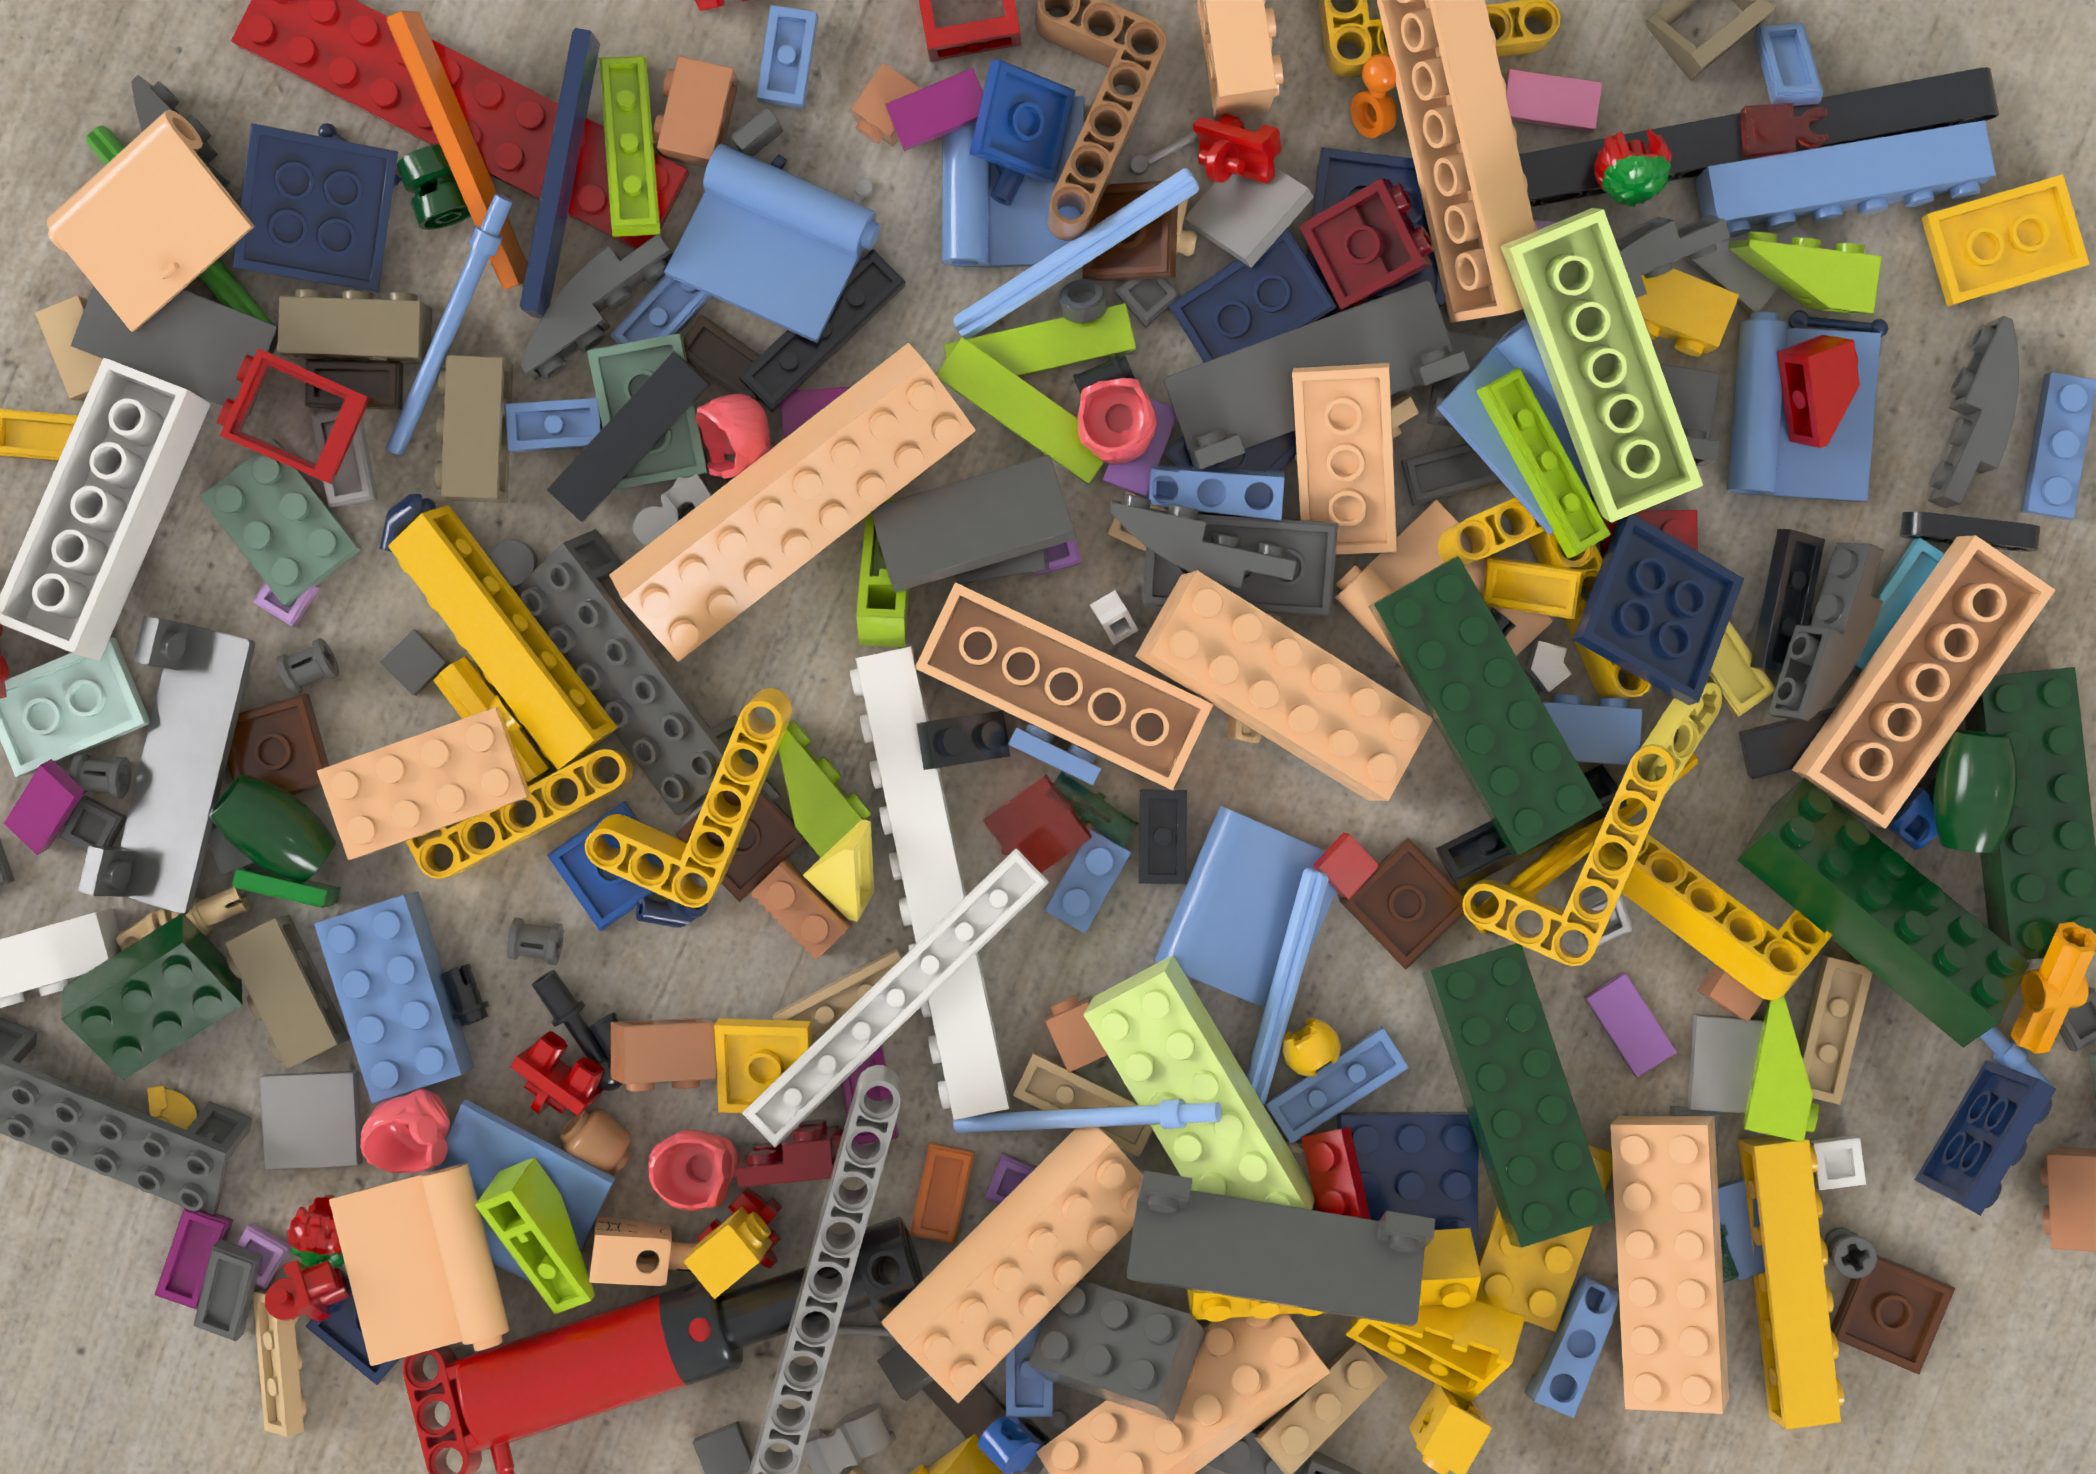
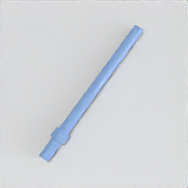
M1183 1099L1162 1100L1160 1105L986 1113L953 1120V1127L956 1133L1161 1124L1163 1129L1185 1128L1187 1123L1220 1122L1222 1108L1219 1102L1186 1104Z

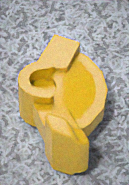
M164 1086L147 1088L150 1116L185 1130L188 1129L198 1116L195 1106L185 1095L172 1089H165Z

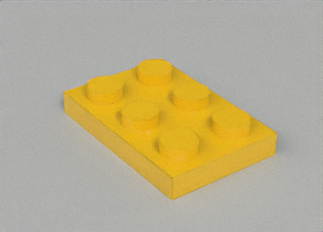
M2063 174L1932 212L1921 217L1947 307L2080 269L2090 264Z

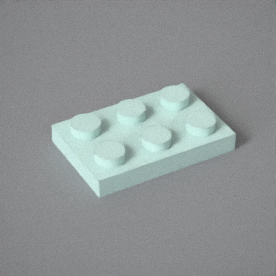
M110 637L100 662L69 653L5 681L7 697L0 699V741L15 777H25L36 772L41 764L50 759L55 763L61 762L150 724V719L116 638Z

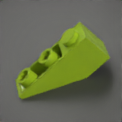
M1748 232L1747 240L1729 241V250L1807 309L1845 314L1874 313L1882 256L1864 254L1865 245L1836 243L1835 250L1820 248L1821 240L1802 237H1793L1791 244L1776 243L1777 234L1766 232Z
M794 720L787 726L778 749L795 828L821 858L862 819L867 820V817L872 812L855 792L849 797L837 784V781L842 778L841 774L825 756L819 761L807 748L812 742L811 738Z

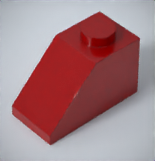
M1820 335L1777 351L1789 441L1822 448L1829 444L1860 386L1858 355L1855 351L1854 340Z

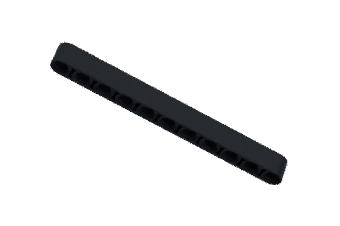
M1980 68L1822 97L1820 104L1768 107L1651 130L1655 135L1662 136L1672 153L1671 168L1668 174L1669 182L1699 176L1707 166L1983 120L1987 122L1997 118L1999 111L1991 69ZM1647 130L1623 134L1627 143L1632 140H1641L1644 148L1649 143ZM1605 138L1519 153L1522 170L1527 179V193L1530 206L1607 193L1598 184L1594 167L1598 152L1604 147Z

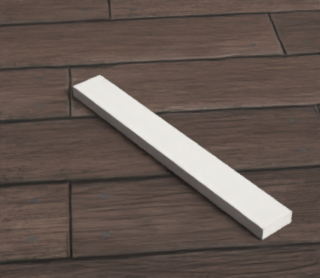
M1015 848L749 1105L742 1114L776 1147L1024 908L1049 881Z

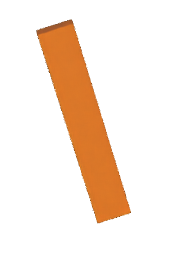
M399 11L388 16L387 23L475 226H481L497 191L420 12ZM506 217L499 233L503 238L496 255L489 257L504 290L524 285L528 265L509 219Z

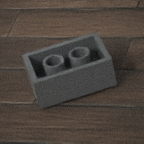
M1080 1280L1047 1314L1028 1364L1046 1380L1173 1422L1206 1331L1189 1313Z

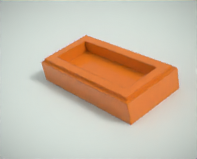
M929 1142L910 1231L911 1236L953 1245L956 1244L975 1151Z

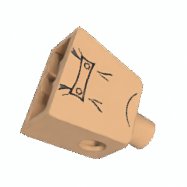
M598 1216L595 1225L589 1282L665 1286L668 1270L692 1272L683 1261L697 1244L672 1241V1231L669 1225ZM645 1250H652L656 1252V1254L651 1257H644L640 1255V1253Z

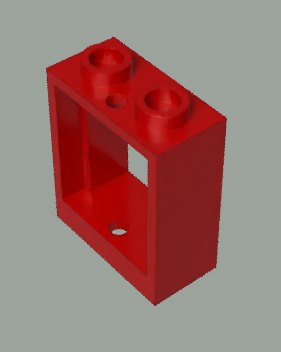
M919 0L930 62L1020 46L1021 35L1015 0H1002L1005 16L941 28L935 27L931 0Z
M259 348L254 357L247 354L236 377V380L242 383L235 400L227 398L217 420V424L223 426L220 436L329 484H333L371 398ZM269 367L344 399L317 464L242 432Z

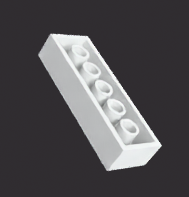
M103 358L0 594V624L71 653L100 662L211 405L209 402L185 388Z

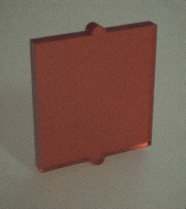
M1047 774L983 819V822L1001 844V853L1003 855H1009L1017 848L1040 873L1092 838L1090 832L1073 811V802L1064 799Z

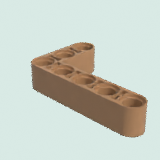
M1038 0L1035 24L1036 30L1041 37L1110 67L1050 200L1047 218L1049 230L1060 240L1072 241L1089 228L1160 70L1167 39L1162 27L1154 21L1105 0ZM1051 8H1060L1067 12L1068 15L1058 18L1053 17L1047 11ZM1101 26L1108 29L1111 34L1098 36L1092 33L1090 29ZM1136 45H1146L1153 50V53L1149 55L1139 54L1133 47ZM1123 84L1128 85L1136 93L1128 96L1121 95L1115 90V87ZM1100 125H1109L1115 128L1118 134L1109 137L1103 136L1098 133L1096 128ZM1085 165L1093 166L1100 174L1096 177L1088 178L1082 176L1077 169ZM1065 206L1075 207L1079 210L1081 216L1076 219H1067L1058 210Z

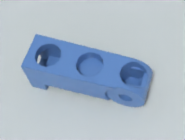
M1156 465L1150 469L1149 499H1151V504L1170 508V504L1195 508L1203 512L1281 520L1285 471H1252L1209 467L1198 469L1194 466L1187 468Z
M1586 1275L1579 1278L1571 1292L1567 1309L1537 1375H1532L1525 1390V1393L1534 1402L1572 1418L1575 1417L1613 1322L1612 1318L1619 1299L1617 1288Z

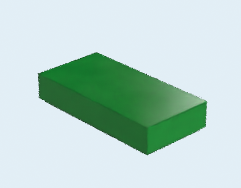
M255 867L236 869L232 883L238 889L319 908L336 904L341 887L311 880L306 882L293 880Z

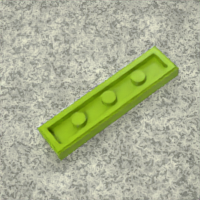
M646 56L599 58L612 236L659 235L660 223Z
M1126 303L1107 307L1106 312L1100 318L1089 323H1073L1062 317L966 339L1018 377L1111 357L1110 355L1112 354L1116 356L1136 351ZM958 341L944 344L946 357H948Z
M963 337L959 339L935 374L942 383L1046 456L1050 455L1054 462L1084 483L1089 484L1104 463V461L1095 456L1091 450L1081 443L1078 437V419Z
M1520 367L1477 390L1479 398L1553 529V533L1567 559L1580 554L1611 535Z

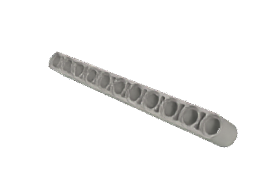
M874 1065L868 1067L861 1073L857 1081L748 1474H797L900 1109V1080L898 1075L887 1066ZM883 1086L891 1091V1095L885 1100L874 1101L866 1095V1092L872 1087ZM866 1131L874 1133L879 1139L872 1145L862 1146L853 1138L858 1133ZM849 1177H858L866 1184L861 1189L848 1190L841 1182ZM837 1222H845L850 1224L853 1230L847 1234L839 1235L833 1233L829 1227ZM824 1267H833L840 1274L835 1278L826 1279L819 1276L817 1271ZM813 1311H819L828 1318L822 1322H811L806 1319L805 1315ZM798 1356H809L815 1362L808 1366H800L793 1359ZM786 1400H796L802 1406L796 1409H788L783 1407L781 1403ZM776 1443H782L790 1449L784 1452H776L769 1447Z

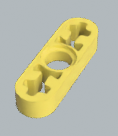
M1706 682L1699 703L1687 705L1674 698L1642 745V747L1650 744L1662 745L1670 750L1674 756L1676 768L1667 791L1719 714L1722 705V693L1720 687L1715 683ZM1677 729H1678L1677 739H1676V742H1675V744H1674V746H1673L1674 736H1675V733H1676V731H1677ZM1650 753L1640 759L1639 769L1647 779L1656 780L1666 774L1667 765L1663 757Z

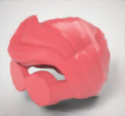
M1120 378L1098 381L1081 391L1078 412V437L1085 447L1102 461L1111 465L1129 463L1146 451L1155 435L1157 416L1148 394L1144 392L1138 379Z
M742 393L729 394L712 399L710 402L697 408L696 422L700 427L704 447L708 452L709 462L707 463V468L710 475L722 477L723 479L735 478L773 448L771 446L770 430L765 411L751 396ZM724 454L735 456V463L725 460Z
M421 1088L406 1096L386 1099L377 1105L360 1133L362 1136L360 1148L367 1162L375 1165L378 1169H383L390 1173L423 1172L442 1164L448 1152L445 1138L450 1129V1120L441 1097L427 1089Z
M689 1129L679 1131L655 1145L656 1147L653 1148L649 1155L648 1177L650 1178L649 1181L652 1184L653 1190L666 1203L676 1209L698 1211L721 1205L726 1197L729 1184L737 1175L736 1168L739 1165L738 1152L727 1137Z

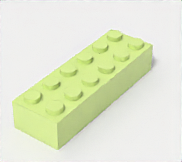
M1588 209L1500 246L1599 514L1612 523L1703 486L1604 209Z
M1174 955L1093 997L1083 1015L1138 1106L1160 1105L1162 1100L1183 1099L1186 1104L1220 1103L1222 1108L1220 1122L1187 1123L1185 1128L1163 1129L1161 1124L1150 1125L1180 1176L1192 1178L1191 1190L1312 1210L1315 1198L1310 1182Z

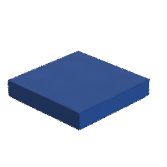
M990 61L970 155L1045 183L1055 182L1076 90L1005 61Z
M626 801L617 805L547 854L599 931L606 929L636 908L641 898L648 899L656 894L597 867L586 856L585 842L587 837L607 816L621 814L639 821ZM604 834L605 841L611 847L621 848L620 843L614 836ZM647 854L651 864L660 868L664 867L662 860L657 855Z

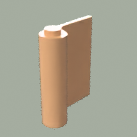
M167 110L47 218L48 236L60 250L68 253L131 332L137 331L255 227L196 153L202 148L203 142L195 128L184 117L172 110Z
M1437 500L1397 536V552L1380 553L1362 571L1354 565L1335 584L1341 590L1335 598L1402 668V664L1368 606L1444 563L1438 551L1439 537L1443 531L1459 522ZM1461 533V546L1464 550L1471 553V539L1466 534ZM1491 555L1464 566L1482 598L1487 559ZM1493 607L1516 625L1505 637L1516 656L1553 622L1549 615Z
M468 1163L442 1168L329 1199L370 1366L461 1341L463 1344H473L475 1351L491 1348L503 1342L501 1335L507 1333L510 1329L481 1213L475 1206L477 1197Z

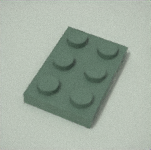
M682 333L587 350L603 428L673 352H677L687 362ZM696 402L687 409L617 485L615 490L673 480L678 477H690L696 473L699 475L709 473L701 430L696 422Z
M272 439L268 442L274 446L284 449L280 442H278L275 439ZM258 452L251 455L200 496L284 606L291 607L297 598L307 590L320 584L362 551L361 547L331 508H328V504L302 471Z

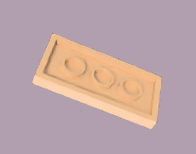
M1390 363L1293 368L1300 519L1337 522L1336 555L1397 552Z
M496 707L317 770L348 860H354L531 797L501 710Z

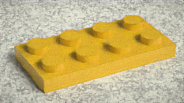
M1588 1143L1605 1194L1613 1171L1612 1152ZM1497 1205L1478 1257L1481 1280L1476 1301L1526 1316L1525 1322L1556 1332L1593 1226L1519 1248L1510 1244Z

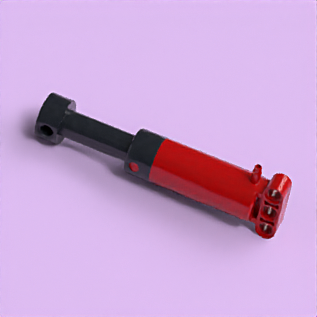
M900 1216L866 1227L842 1315L872 1306L878 1320L881 1322L924 1280L914 1244ZM888 1257H893L899 1265L900 1272L894 1282L889 1281L883 1274V1264ZM806 1267L727 1292L725 1290L716 1299L710 1295L700 1281L458 1359L455 1353L447 1346L407 1356L403 1364V1377L428 1473L475 1474L482 1462V1451L490 1449L496 1473L515 1474V1465L509 1446L510 1442L739 1369L743 1362V1347L788 1332ZM824 1267L817 1271L819 1276L826 1279L835 1278L840 1274L833 1267ZM813 1311L805 1315L806 1319L811 1322H822L828 1318L819 1311ZM428 1355H432L438 1362L439 1370L433 1380L429 1379L423 1371V1363ZM440 1401L447 1404L450 1409L451 1417L446 1426L439 1424L435 1418V1408ZM451 1448L459 1451L462 1456L463 1464L458 1473L453 1472L447 1465L446 1457Z

